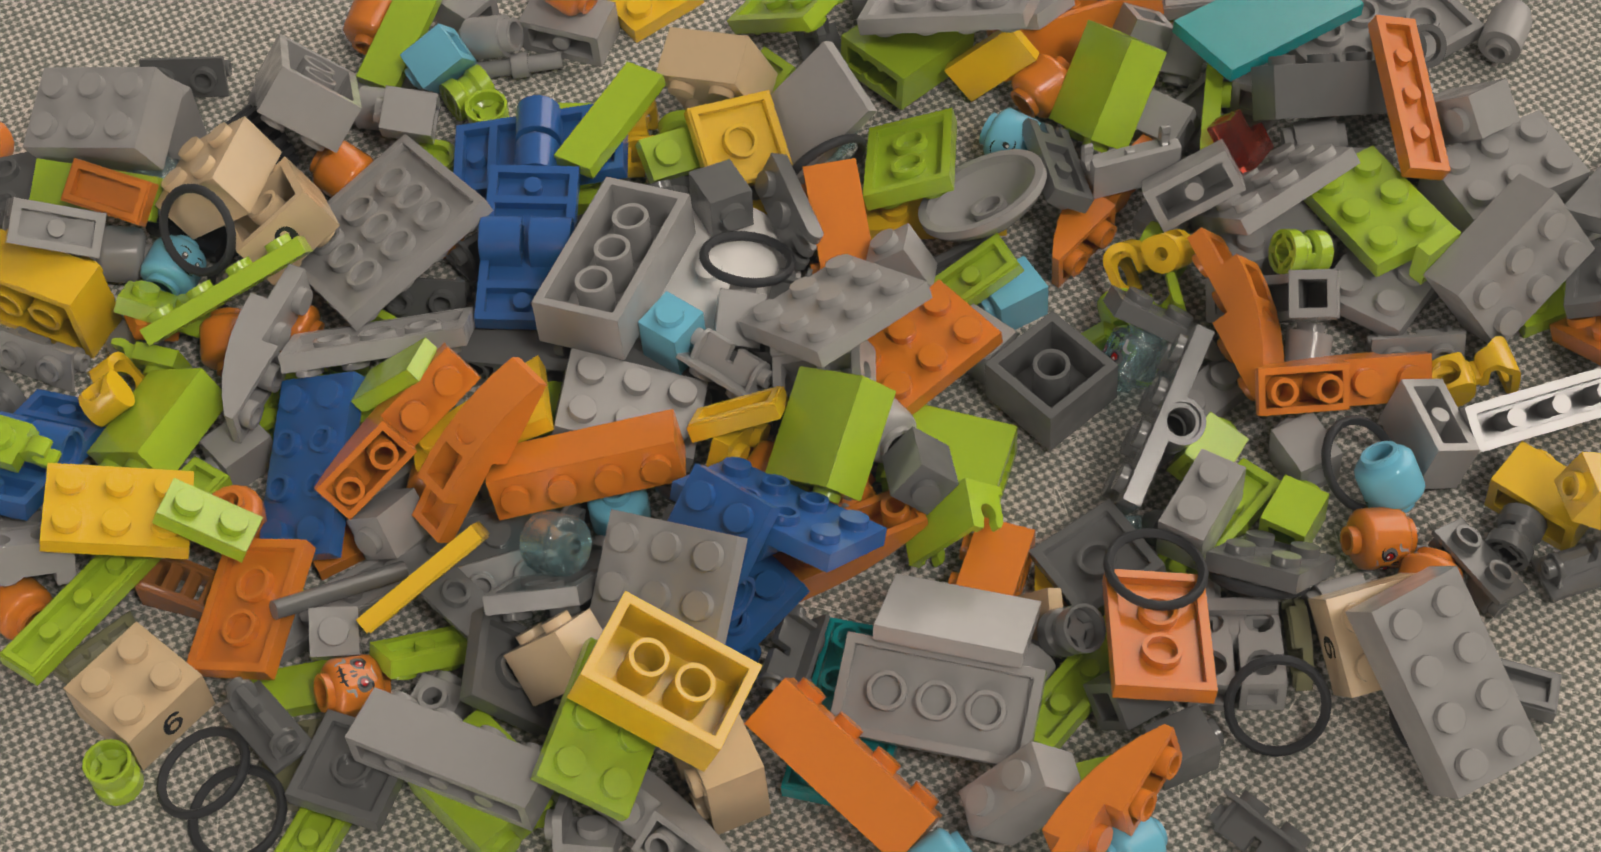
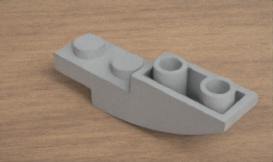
M288 264L268 298L250 293L231 332L222 372V401L224 416L232 440L241 444L248 431L257 427L262 418L265 403L272 392L276 393L281 388L282 381L285 379L286 374L281 373L278 355L289 341L291 328L298 316L306 314L313 298L306 270L301 267Z
M648 769L628 819L621 822L597 811L636 840L631 848L634 852H731L704 818L677 792Z

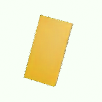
M997 30L947 63L944 71L965 96L973 102L1035 62L1039 51L1021 30L1010 33Z
M776 386L697 408L687 426L688 434L692 443L781 419L789 398L784 386Z

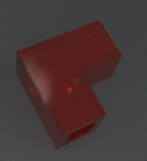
M1240 109L1216 118L1207 128L1214 143L1223 139L1241 174L1256 169L1274 147L1262 122L1249 127Z

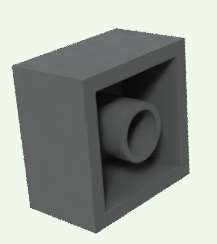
M1051 311L985 363V396L1051 451L1117 398L1119 365L1054 311Z

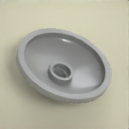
M1022 149L1001 150L977 157L955 168L954 191L946 192L944 195L934 199L923 198L918 209L919 221L927 234L946 241L960 242L993 236L995 233H1000L1015 224L1035 204L1046 183V168L1037 154Z

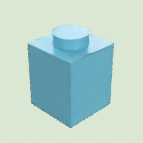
M439 23L400 54L408 66L404 71L411 83L419 90L423 88L435 93H440V84L451 78L457 80L464 74L465 70L478 63L456 30Z
M1025 256L1017 259L1024 272L977 305L1014 330L1048 314V285Z
M666 291L638 321L643 354L672 372L681 375L688 368V365L675 357L678 353L692 352L694 347L690 342L692 334L699 327L704 330L706 329L703 311Z

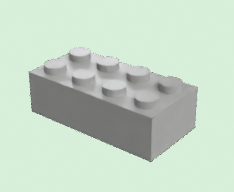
M606 177L532 300L539 340L625 360L640 334L638 321L659 300L696 234L690 194Z
M1429 566L1345 612L1431 795L1461 799L1544 752L1457 566Z

